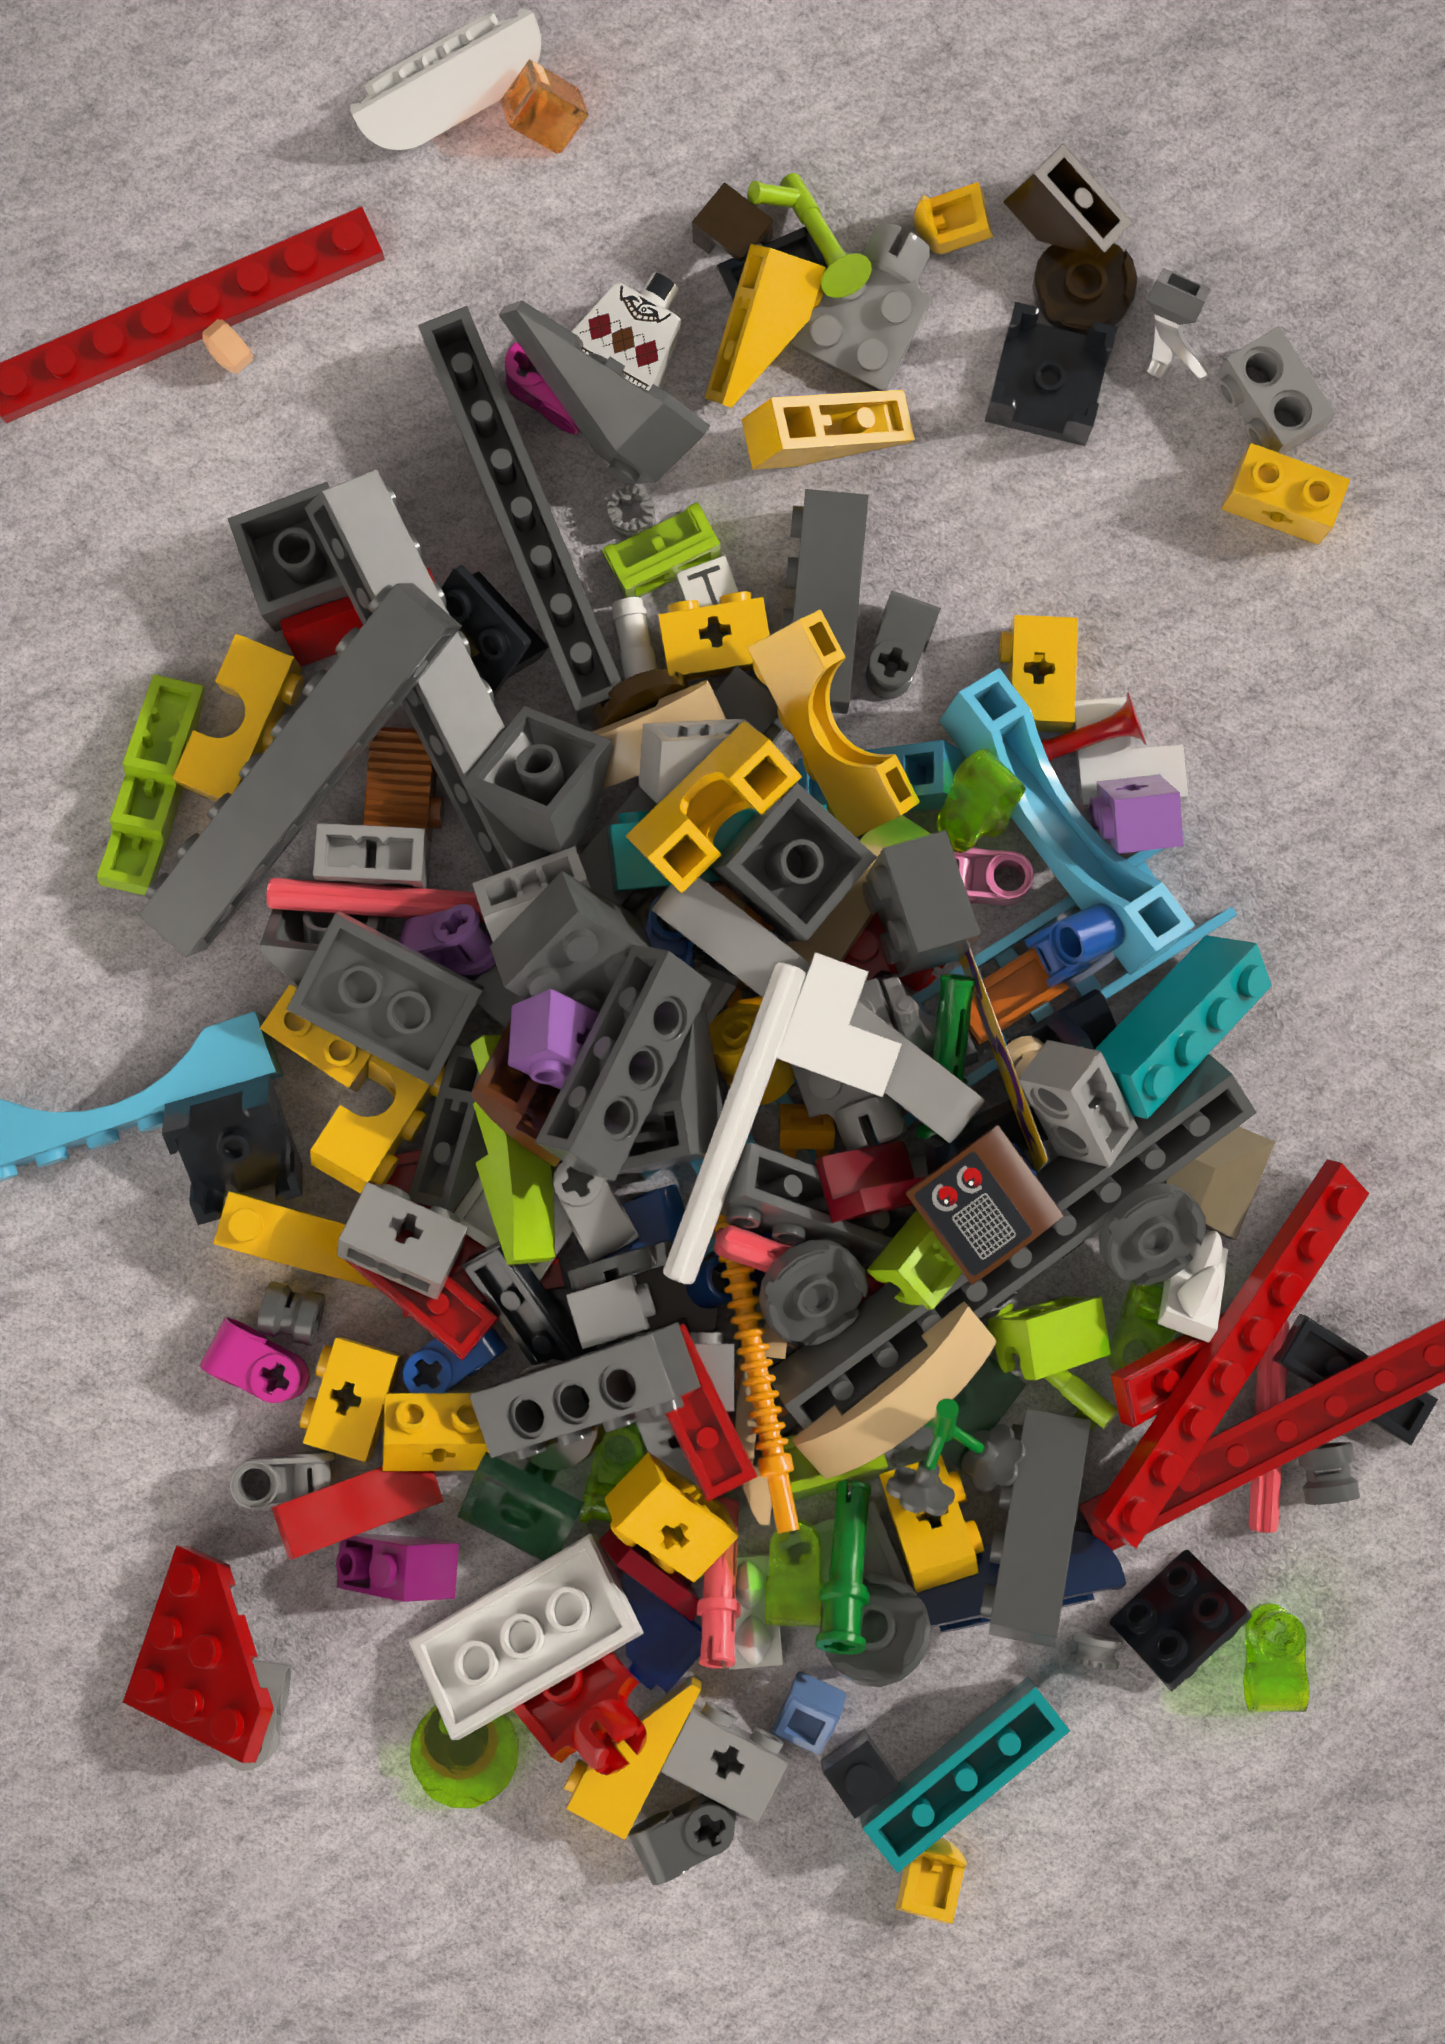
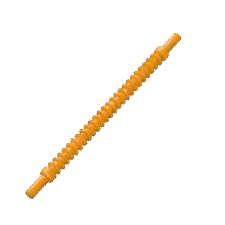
M719 1214L718 1223L713 1231L716 1232L719 1228L731 1225L726 1221V1216ZM719 1256V1262L725 1263L727 1270L721 1273V1276L728 1278L730 1283L729 1286L725 1287L724 1291L727 1294H731L733 1301L729 1302L727 1307L734 1309L736 1316L731 1318L730 1322L739 1328V1332L735 1333L733 1338L740 1340L742 1347L737 1349L736 1353L745 1359V1363L741 1364L739 1369L746 1371L748 1379L744 1380L742 1384L751 1390V1394L746 1397V1402L753 1403L754 1410L749 1412V1417L756 1419L757 1426L752 1428V1433L758 1434L760 1437V1442L755 1444V1449L762 1450L763 1457L758 1459L760 1476L767 1478L777 1532L783 1533L798 1530L799 1525L788 1474L794 1470L791 1454L785 1453L783 1448L788 1443V1439L781 1438L780 1430L785 1428V1423L778 1422L777 1414L782 1412V1407L775 1406L774 1398L779 1396V1392L771 1388V1383L776 1380V1376L769 1375L768 1367L773 1364V1361L765 1357V1351L769 1350L770 1345L762 1342V1336L767 1333L766 1328L759 1327L758 1320L763 1319L762 1312H757L755 1309V1305L759 1304V1297L753 1296L752 1289H755L758 1284L749 1278V1274L753 1273L755 1268Z

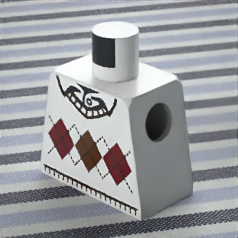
M659 273L651 275L641 293L623 283H615L573 329L572 332L579 336L583 342L581 351L586 354L596 353L607 359L609 357L614 358L625 365L623 370L625 379L648 391L653 384L660 388L681 336L680 318L667 310L679 292V288L673 281Z

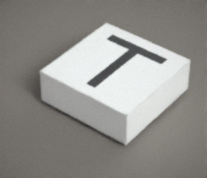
M726 556L683 570L677 574V581L684 600H698L699 607L720 604V596L738 592Z

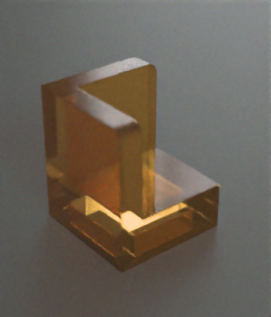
M530 59L501 99L509 127L556 154H560L589 115L581 92L576 86Z

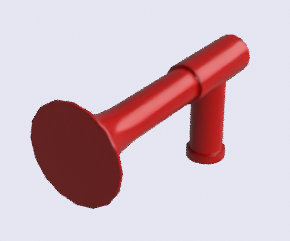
M1127 692V700L1124 705L1113 715L1060 736L1041 740L1049 762L1060 756L1117 737L1137 738L1147 745L1129 692Z

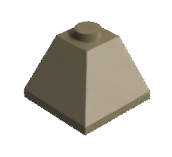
M1237 1127L1163 1183L1175 1184L1191 1194L1206 1217V1229L1216 1231L1222 1236L1236 1240L1275 1141Z

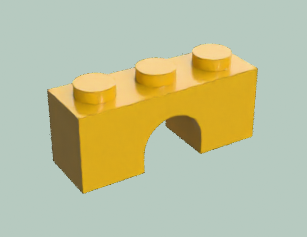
M235 633L214 682L224 693L244 702V720L237 731L222 738L210 737L193 730L172 779L182 788L215 802L228 792L232 795L243 780L239 777L242 767L253 755L258 752L263 754L275 739L271 736L273 727L282 718L287 704L293 706L301 694L304 676L300 675L303 669L293 656Z
M743 721L625 837L680 893H683L722 855L714 847L713 841L717 831L727 819L744 809H754L763 815L802 776L770 739L746 721Z
M372 1055L368 1063V1078L384 1086L390 1092L394 1100L392 1105L382 1114L372 1117L357 1115L339 1105L311 1148V1165L360 1194L367 1182L380 1186L381 1184H386L399 1162V1158L393 1155L404 1139L412 1142L416 1138L426 1121L427 1114L422 1112L432 1095L438 1096L447 1061L432 1086Z

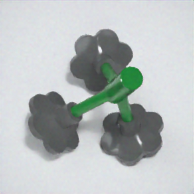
M945 1398L937 1403L935 1417L894 1447L897 1450H906L912 1447L921 1451L930 1447L926 1460L919 1462L917 1470L909 1467L897 1468L893 1477L888 1480L886 1490L890 1495L898 1498L901 1506L910 1512L921 1513L925 1511L934 1516H942L946 1513L948 1505L952 1504L955 1498L953 1489L943 1484L938 1476L940 1468L937 1462L945 1442L954 1438L969 1448V1451L963 1456L961 1466L963 1471L972 1477L974 1486L983 1492L991 1491L997 1484L1009 1486L1014 1483L1018 1476L1017 1465L1023 1461L1026 1455L1024 1444L1014 1438L1013 1430L1005 1424L995 1425L990 1431L978 1430L972 1436L956 1426L959 1412L958 1404L953 1399Z

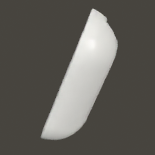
M520 8L516 13L517 17L497 21L494 13L482 16L371 79L364 85L368 93L361 103L350 105L351 114L359 129L370 141L380 147L391 150L412 149L426 143L517 91L531 77L540 57L541 34L533 12Z

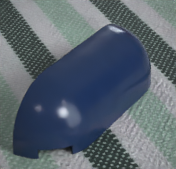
M1074 1530L1062 1608L1095 1600L1093 1593L1109 1589L1120 1590L1127 1584L1122 1566L1115 1553L1103 1541L1091 1534ZM992 1545L984 1546V1552L976 1554L978 1574L916 1593L912 1584L911 1588L927 1608L931 1628L939 1626L942 1633L990 1623L991 1619L980 1617L985 1584L996 1585L1000 1564L989 1562Z

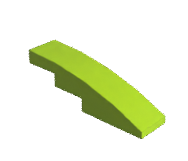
M153 674L122 763L125 776L109 819L112 833L97 873L100 886L145 895L148 888L157 879L183 790L172 777L192 731H197L205 694L204 685Z
M483 1035L470 1044L479 1075H481L502 1035ZM475 1102L473 1106L488 1151V1155L476 1162V1167L507 1265L549 1262L555 1258V1207L551 1164L530 1152L505 1133Z

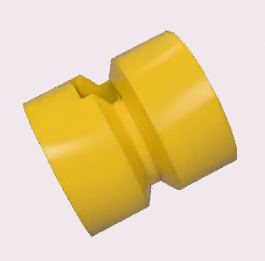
M739 1004L728 1008L716 1016L709 1024L715 1065L722 1072V1077L729 1089L760 1006L755 1004ZM776 1059L759 1106L777 1100L792 1086L795 1074L791 1063Z

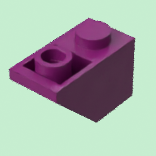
M360 1533L340 1541L339 1553L336 1559L338 1573L337 1588L401 1602L455 1599L459 1543L426 1537Z

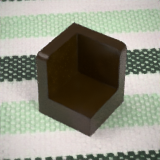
M724 182L692 221L693 243L708 254L718 245L737 261H743L747 257L750 244L757 245L760 242L763 245L773 239L774 219Z

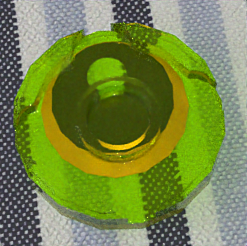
M435 1705L422 1717L411 1739L410 1764L414 1775L417 1776L418 1782L423 1786L422 1789L431 1799L450 1808H475L494 1799L509 1785L519 1760V1739L512 1720L506 1714L501 1715L460 1740H451L439 1710Z

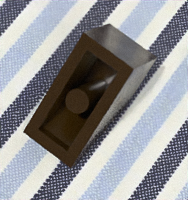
M1064 144L1058 147L1032 171L1003 201L1037 241L1097 257L1104 254L1133 223Z

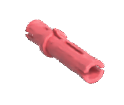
M717 1498L719 1502L726 1506L738 1532L740 1503L730 1498ZM738 1538L704 1572L703 1598L697 1603V1615L702 1618L699 1663L708 1668L722 1669V1661H725L727 1668L735 1665V1620L741 1615V1603L736 1600Z

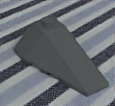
M524 301L506 305L499 313V317L595 453L610 464L608 471L623 483L634 486L635 483L657 482L705 435L710 427L708 423L655 384L648 391L625 379L623 372L625 365L614 358L609 357L607 359L596 353L586 354L581 351L583 342L579 336Z

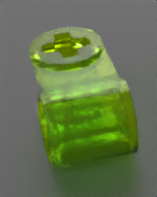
M983 748L974 752L964 760L954 774L953 785L942 811L938 814V832L946 830L952 850L957 853H963L972 849L977 840L984 836L995 837L1004 833L1008 828L1009 820L1016 805L1025 793V785L989 749Z
M1132 1282L1123 1302L1120 1319L1109 1344L1111 1355L1107 1356V1360L1113 1372L1127 1366L1123 1359V1350L1132 1339L1142 1343L1146 1348L1147 1354L1172 1341L1177 1331L1158 1324L1160 1308L1146 1302L1147 1300L1161 1306L1162 1287L1155 1284L1149 1286L1135 1285Z
M629 1424L606 1432L601 1444L596 1446L591 1473L588 1474L580 1516L581 1523L588 1524L591 1519L607 1522L613 1521L604 1498L645 1455V1443L639 1429L635 1425ZM614 1436H625L633 1442L635 1456L627 1462L618 1463L613 1461L606 1452V1442Z
M797 1518L799 1529L793 1531L800 1532L801 1541L810 1543L811 1549L803 1550L798 1560L790 1559V1551L786 1548H781L780 1542L787 1541L791 1531L778 1533L776 1529L769 1546V1575L766 1578L765 1625L821 1628L822 1601L819 1598L820 1589L822 1588V1577H820V1537L812 1524Z
M1269 1602L1259 1604L1250 1611L1252 1617L1245 1623L1246 1664L1243 1674V1688L1246 1707L1249 1712H1306L1309 1703V1681L1306 1670L1305 1627L1297 1617L1280 1605ZM1276 1622H1279L1285 1627L1284 1632L1276 1633L1274 1642L1266 1637V1632L1274 1631L1276 1629Z

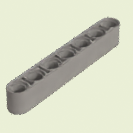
M700 877L683 893H680L670 884L651 908L653 912L762 997L765 995L777 963H786L798 967L806 972L807 976L811 965L807 960ZM858 1001L849 1025L902 1044L885 1093L952 1144L985 1100Z

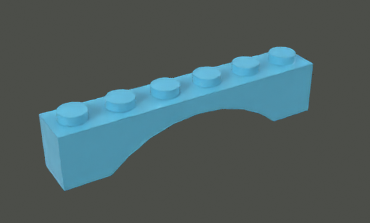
M996 669L959 691L939 719V722L1081 911L1099 903L1108 905L1115 911L1123 926L1124 936L1121 945L1112 952L1130 976L1168 951L1195 924L1163 882L1142 872L1121 857L1096 833L1080 814L1063 789L1047 758L1037 732L1032 710L1001 669Z
M253 1011L203 1028L190 1050L166 1075L142 1092L112 1105L87 1111L48 1112L31 1109L15 1102L0 1099V1182L18 1176L16 1167L36 1161L38 1167H45L69 1158L68 1149L86 1143L89 1150L114 1144L120 1141L118 1132L138 1126L140 1133L163 1127L164 1108L167 1103L268 1074L271 1080L284 1076L271 1036L259 1029L265 1021V1017Z

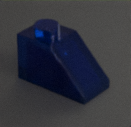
M624 1572L622 1587L644 1633L625 1644L626 1657L632 1661L628 1670L648 1689L653 1690L658 1685L663 1691L668 1693L700 1657L702 1627L694 1619L691 1622Z

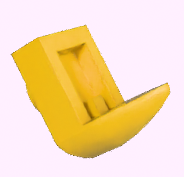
M979 182L932 198H928L927 195H922L919 198L914 212V229L919 237L930 246L932 252L944 254L993 237L984 192Z
M940 1838L909 1863L903 1871L895 1909L946 1925L953 1924L964 1869L967 1865L962 1852L950 1841Z

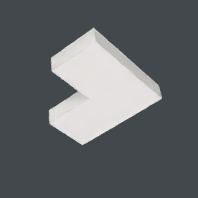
M1126 697L1075 701V723L1073 724V730L1099 722L1113 715L1124 705ZM1117 737L1075 751L1081 808L1089 807L1091 797H1098L1097 781L1160 774L1180 792V800H1185L1188 797L1183 744L1131 749L1130 737Z
M815 952L777 1059L883 1097L902 1044L849 1025L868 971Z

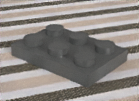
M338 911L327 928L286 1010L433 1086L485 987Z

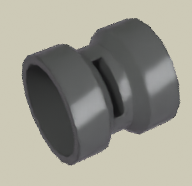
M271 1281L261 1304L257 1332L272 1337L280 1333L290 1335L294 1342L312 1346L321 1324L325 1306V1294L310 1290L300 1294L292 1292L289 1285Z
M1351 1442L1325 1443L1298 1457L1299 1466L1306 1470L1307 1482L1303 1486L1305 1504H1334L1360 1498L1358 1481L1351 1476L1350 1464L1354 1460Z

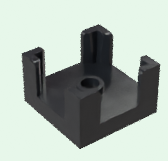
M1015 302L984 422L1085 446L1094 426L1099 406L1097 400L1118 327L1094 321L1091 323L1087 335L1038 324L1040 308Z
M269 1074L165 1104L162 1136L170 1155L176 1154L177 1151L180 1153L191 1182L189 1203L198 1225L221 1218L225 1197H227L228 1192L241 1193L275 1183V1198L278 1202L303 1195V1164Z

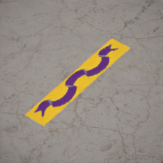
M969 948L959 961L964 975L976 979L973 999L1038 1173L1048 1161V1157L1024 1092L1018 1081L1017 1073L973 954Z

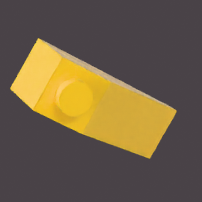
M750 244L705 393V399L731 408L809 321L812 310L819 305L824 293L821 288V279L826 267L769 247Z
M904 390L771 397L741 419L752 470L797 467L908 444L915 440Z
M228 1192L213 1244L377 1289L345 1260L337 1256L338 1239L346 1225L345 1223L242 1193Z
M691 1676L638 1716L646 1727L647 1740L639 1756L634 1753L624 1740L619 1744H615L631 1763L623 1770L606 1776L596 1772L593 1768L591 1769L585 1761L578 1758L563 1789L572 1793L566 1809L625 1840L701 1691L702 1681Z

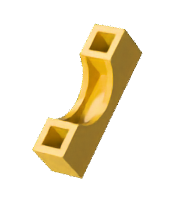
M821 609L748 647L753 658L754 672L772 694L778 706V717L786 731L793 735L803 754V764L806 772L821 788L828 802V812L855 837H858L903 815L920 803L896 754H874L862 750L851 743L836 725L830 707V687L835 672L846 657Z

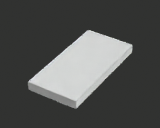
M590 1533L409 1639L408 1642L451 1740H460L644 1633L605 1550L599 1543L598 1536Z

